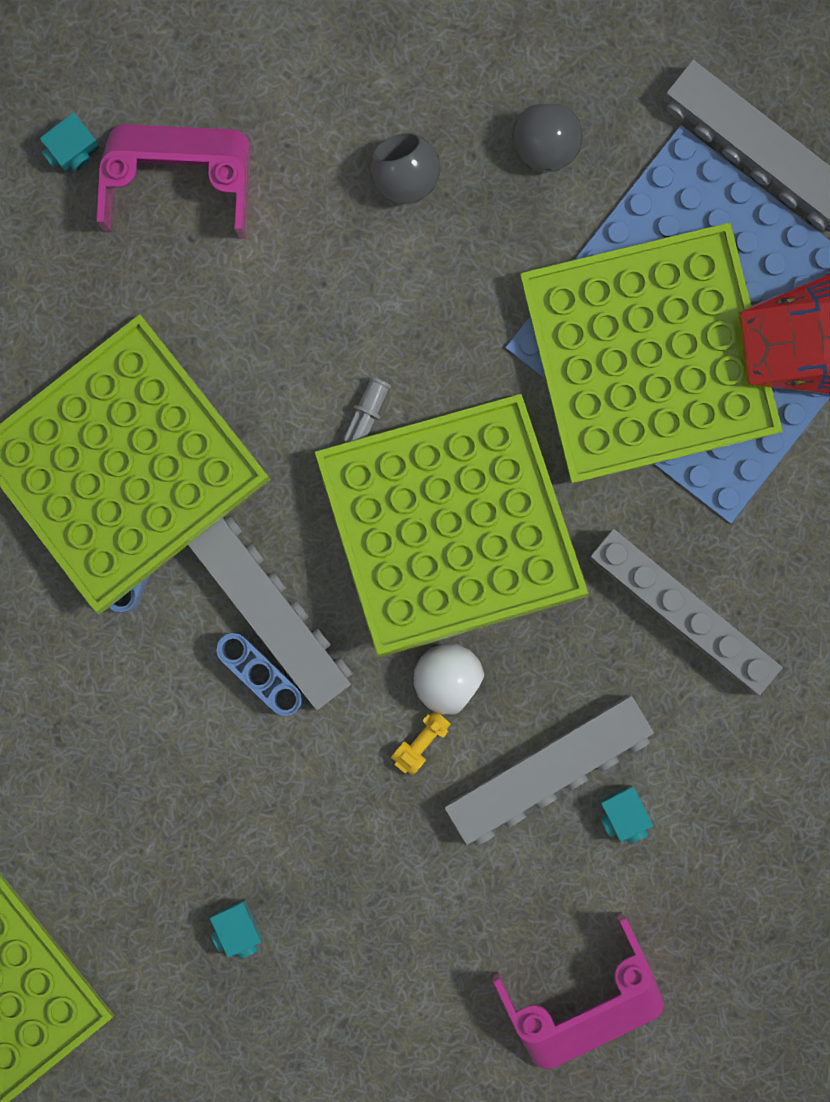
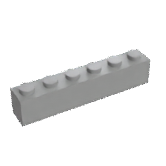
M692 60L665 95L663 101L668 104L666 106L668 112L681 121L684 118L696 126L694 131L705 141L712 142L714 140L724 148L723 154L735 164L742 162L752 170L751 176L757 182L764 186L770 184L781 192L779 198L785 204L792 208L799 206L808 213V221L820 230L827 228L830 231V165L699 63Z
M230 515L225 519H220L192 541L189 547L318 711L352 685L348 679L353 674L341 657L334 661L326 649L331 644L321 631L316 629L312 632L306 625L304 620L309 616L296 600L290 604L282 592L287 588L276 573L272 572L268 575L264 571L260 563L265 559L252 543L246 547L240 540L238 535L243 531Z
M612 529L588 557L590 561L753 695L760 696L783 668L615 529Z
M628 695L444 805V808L466 845L474 842L477 847L493 838L495 834L492 830L505 823L507 828L526 818L524 811L535 804L538 809H541L555 801L557 797L554 793L565 786L571 791L588 781L585 774L598 767L600 772H603L619 762L616 756L627 749L632 754L644 748L650 743L647 737L654 734L634 698Z

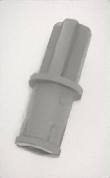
M370 377L359 405H354L353 407L356 411L343 437L345 443L368 436L375 419H380L378 412L391 385L377 378Z

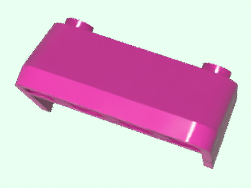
M132 124L116 126L109 133L100 163L97 223L104 232H111L114 188L126 187L133 182L137 173V163L209 166V180L212 186L219 192L236 194L235 230L239 238L246 239L251 154L248 138L242 132L234 129Z
M622 912L615 916L634 955L622 960L615 970V981L621 993L564 1021L554 1024L548 1011L538 1005H529L517 1011L499 972L492 974L493 983L529 1056L538 1067L543 1069L555 1068L653 1021L661 1014L664 1006L663 997L636 937Z

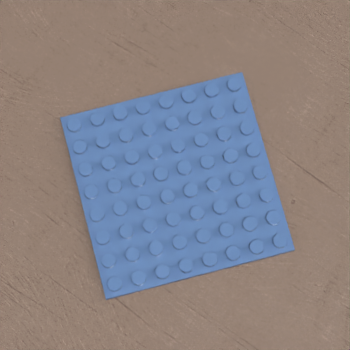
M680 125L576 259L731 222L751 306H754L829 274L830 240L689 130ZM529 317L506 346V349L545 379ZM772 387L783 430L782 433L654 465L731 524L830 398V394Z

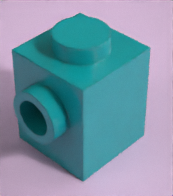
M74 112L40 138L46 146L41 153L54 169L60 165L66 173L72 169L76 172L85 167L91 161L90 155L100 148L97 141Z
M632 785L599 801L605 813V816L601 817L600 820L609 837L616 835L620 842L627 840L629 844H633L649 835L647 829L653 827V824Z
M246 899L212 914L210 920L215 931L211 932V937L219 952L224 950L228 958L237 954L240 960L259 950L257 944L262 942L263 937Z

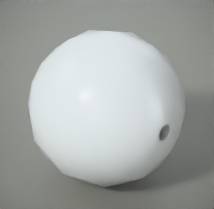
M443 643L428 649L419 659L414 669L413 684L419 699L428 709L441 715H455L465 707L475 694L485 674L480 660L469 649L458 644Z

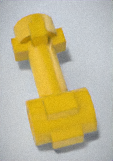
M435 711L431 715L427 714L422 720L427 726L412 744L409 745L404 741L390 757L396 762L394 765L405 774L408 772L413 776L426 761L421 755L437 735L444 738L449 732L447 729L451 723Z

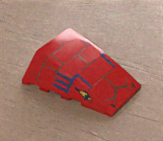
M830 273L739 312L747 384L830 394Z

